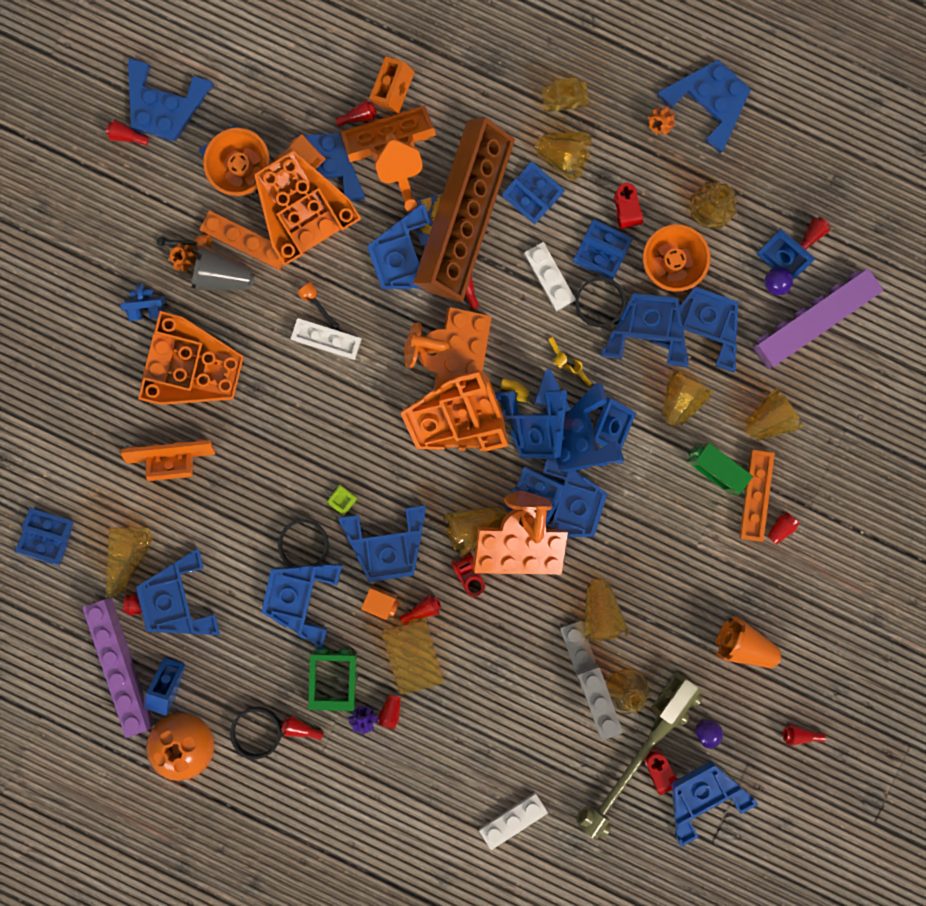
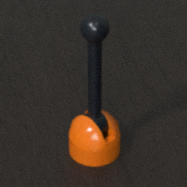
M198 235L194 241L165 240L163 237L157 239L159 246H164L165 244L177 245V243L183 245H193L197 251L199 245L211 249L210 235Z
M311 282L304 285L297 294L305 301H312L329 321L331 329L337 330L339 323L333 321L317 301L315 286Z

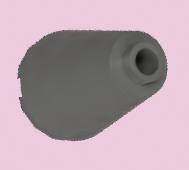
M199 245L191 289L247 290L248 286H253L255 273H251L250 267L206 246Z

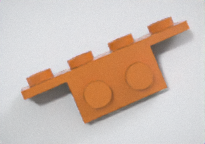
M204 439L196 440L195 442H175L166 445L153 444L146 447L132 446L127 449H121V456L127 464L146 462L145 477L147 481L193 477V457L215 455V449L211 441Z

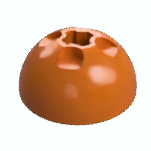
M231 128L217 134L208 144L203 158L204 172L208 181L218 191L230 196H245L258 190L254 174L271 164L270 154L264 141L254 132L244 128Z
M680 224L668 225L657 230L648 239L643 251V266L649 279L659 288L672 292L685 291L699 284L707 274L710 266V250L703 236L693 228Z
M183 712L173 713L159 720L152 728L146 745L147 757L153 769L164 778L175 781L188 780L199 775L209 765L214 753L213 735L207 724L199 717Z

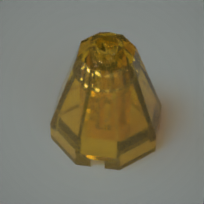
M585 132L545 133L542 138H538L535 151H537V155L541 160L566 179L577 182V176L581 177L589 159L590 152L586 148L587 146L591 147L592 138L590 134Z
M705 182L691 196V216L703 228H723L737 214V195L724 182Z
M671 369L667 377L662 416L665 417L664 422L674 427L677 424L683 425L710 399L714 390L708 386H703V383L680 372L677 374L675 370Z
M779 387L771 391L745 421L747 426L744 428L751 439L756 437L757 440H762L797 431L804 426L801 421L796 422L800 418L785 395H778L782 392Z

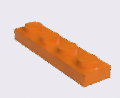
M210 210L208 211L199 229L202 233L210 235V237L279 271L281 270L283 263L273 249L270 240Z
M750 450L748 472L754 477L745 488L739 539L764 541L775 453Z

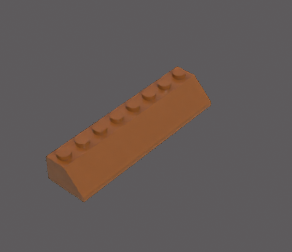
M487 117L470 119L466 122L413 282L431 294L463 302L515 141L512 136Z

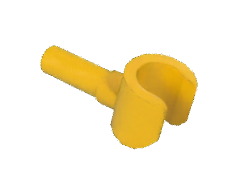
M551 337L548 340L557 355L552 361L561 369L567 364V357L558 348L554 338Z
M571 358L574 361V367L572 368L570 365L565 364L566 370L577 374L589 387L592 382L583 373L582 363Z

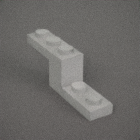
M581 620L559 627L601 741L622 734L623 731L600 667L595 661Z

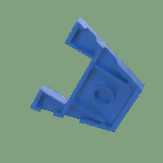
M129 59L131 128L135 131L176 142L190 122L197 107L201 106L204 101L203 98L208 91L212 90L213 82L193 76L187 98L145 87L150 65Z
M718 59L661 90L657 97L672 109L688 93L720 123L705 140L720 154L727 144L751 89Z
M340 134L303 135L326 158L316 170L326 179L343 178L344 195L350 201L365 200L364 192L352 163L349 161Z
M424 203L367 245L382 289L420 288L413 283L419 267V261L409 231L431 224Z
M695 287L680 305L683 330L721 343L722 347L715 366L734 373L736 370L738 301ZM652 340L651 343L669 350L671 342Z
M633 293L620 317L616 329L612 331L609 337L610 340L601 351V356L622 360L626 337L671 342L667 364L669 366L688 368L689 362L678 298Z
M598 382L565 414L561 457L556 458L558 469L562 472L624 462L618 442L613 441L600 449L597 446L589 413L608 402L604 387Z
M567 389L545 392L548 413H519L515 391H499L495 393L497 401L500 400L504 408L502 411L504 419H508L512 427L510 433L521 458L556 459L561 457Z
M547 459L543 473L565 479L564 484H566V487L558 502L552 524L547 523L546 529H565L568 532L567 537H594L607 493L576 471H560L556 459Z
M426 506L405 508L408 532L369 538L362 537L359 515L339 518V523L369 582L414 576Z
M199 549L192 551L136 587L146 632L220 634L215 614L191 620L181 574L204 569Z
M343 564L272 568L261 613L285 628H290L304 640L306 638L314 643V646L322 649L328 627L306 622L315 580L338 585Z
M712 761L671 783L676 840L680 847L698 838L690 820L731 798L740 814L758 805L753 796Z

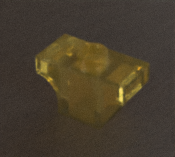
M577 77L554 80L552 85L542 88L544 112L589 106L586 82H578Z

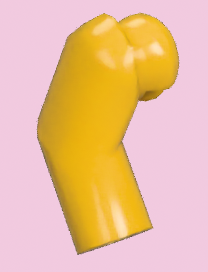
M502 379L500 389L515 391L517 393V401L524 403L528 401L530 392L524 385L517 381Z

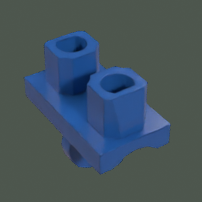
M138 283L137 290L130 291V297L138 298L125 300L124 303L120 304L121 310H126L129 321L141 320L143 318L141 308H148L150 319H156L159 312H163L166 297H147L154 295L153 289H145L143 283Z

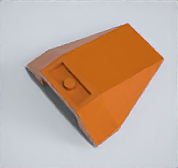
M294 150L254 174L271 244L284 266L336 232L343 231L361 220L350 199Z
M160 311L142 376L138 400L159 405L233 400L244 356L187 319Z

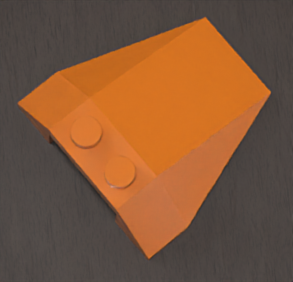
M480 370L457 375L401 410V416L416 449L445 450V447L458 448V450L466 451V448H480V451H490L508 446L501 408L489 377Z

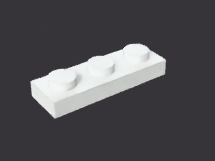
M544 242L524 252L525 258L556 312L576 301Z
M299 318L296 320L291 336L292 341L352 360H356L362 341L359 337Z
M534 792L480 827L479 832L490 850H493L548 814V811L537 793Z

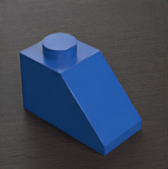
M167 658L163 659L146 692L145 709L167 716L176 697L185 664Z

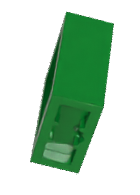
M710 443L700 444L699 446L695 445L688 454L690 459L687 463L729 495H740L754 477Z
M317 648L316 652L310 654L308 710L354 711L356 708L357 653H352V649H339L338 652H329L330 649ZM317 661H350L349 698L316 697Z

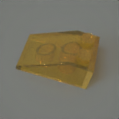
M125 526L109 528L106 597L121 595L125 592L146 555L148 546H151L152 533H149V528Z
M427 617L383 629L382 636L401 695L444 683Z

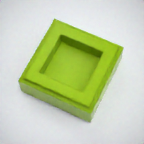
M339 485L327 500V503L345 516L358 498L345 487Z

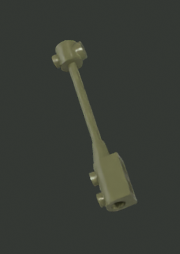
M678 672L674 674L650 708L658 716L649 733V738L599 809L593 806L590 809L583 807L578 812L576 818L578 826L592 838L597 840L600 835L603 837L608 835L611 826L608 824L610 819L606 814L654 745L678 724L684 725L688 721L689 714L687 711L691 705L696 707L701 703L702 695H700V692L702 690Z

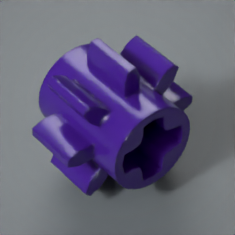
M361 705L352 711L353 716L348 717L353 732L358 731L364 735L374 730L373 723H377L378 720L377 715L374 714L373 707L368 708Z

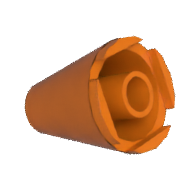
M733 616L731 618L734 620L731 622L726 621L721 627L715 643L719 645V651L715 650V654L719 659L765 668H773L780 663L782 656L779 647L743 619Z

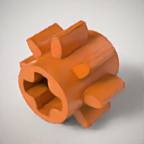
M659 106L656 107L653 113L647 117L650 120L648 128H651L655 135L660 132L664 135L668 134L670 129L676 125L674 122L675 113H672L668 106L663 110Z
M177 243V247L170 249L168 261L174 263L173 269H181L188 272L190 267L195 266L198 255L191 252L193 250L192 246H184Z

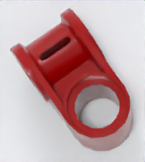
M631 183L621 184L614 194L619 228L623 229L642 225L643 215L635 186ZM623 191H625L626 194H630L628 199H626L625 196H621Z
M469 552L468 556L456 562L453 560L451 564L467 594L476 597L483 593L485 584L481 574L474 573L472 570L474 557ZM470 563V565L460 569L461 566ZM471 580H478L481 583L480 591L476 593L471 592L468 587Z
M652 748L644 763L659 796L672 790L671 783L677 780V777L662 752L657 748ZM657 758V764H654L653 760Z

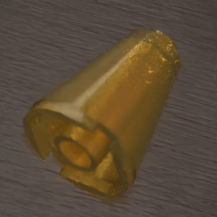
M499 506L445 514L443 520L449 523V527L445 529L455 551L460 550L458 556L466 555L475 548L478 527L500 528L507 512L504 508L501 509Z
M603 578L591 580V584L587 585L584 642H589L591 637L594 638V642L617 639L620 633L623 632L625 637L630 635L610 583L604 582Z
M633 669L618 670L606 682L615 711L621 714H634L642 710L649 700L650 688L646 678Z

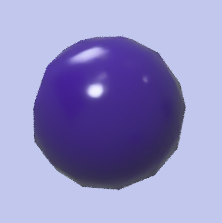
M776 267L767 272L764 285L771 294L783 295L791 289L793 277L787 269Z
M706 719L696 725L695 733L704 748H715L721 743L723 730L717 722Z

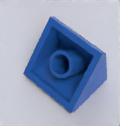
M781 227L757 253L772 268L781 267L790 271L793 280L815 260V257Z
M550 369L546 370L542 375L533 403L534 406L547 409L545 392L561 390ZM566 401L565 413H567L569 410H571V408H570V406L568 405L567 401Z
M607 397L608 402L601 406L593 425L594 435L598 446L604 447L616 441L620 444L622 450L636 412Z

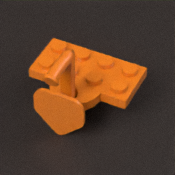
M425 105L341 131L349 161H361L366 157L372 156L376 160L375 167L378 177L382 182L393 183L398 181L405 203L404 208L408 212L417 208V202L413 198L407 179L417 175L423 166L420 153L415 148V142L425 141L430 137L436 136Z
M449 307L446 312L444 329L431 331L425 336H421V323H413L404 345L405 367L413 368L417 355H419L422 365L428 371L436 374L433 390L457 375L477 370L483 372L492 316Z
M521 490L505 496L504 502L514 510L504 517L500 528L478 527L472 569L474 573L562 574L568 532L565 529H546L547 510L552 509V503L545 497Z

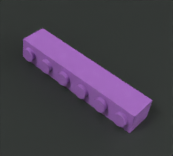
M869 268L863 272H860L859 269L847 277L849 281L844 285L839 282L829 289L831 294L826 297L820 295L811 302L812 307L807 310L803 307L794 313L792 321L788 323L784 320L774 327L777 330L771 335L767 332L756 340L758 344L752 348L767 369L776 366L884 291Z
M108 598L82 607L125 738L149 730L154 726L150 711L145 709V696L113 599Z

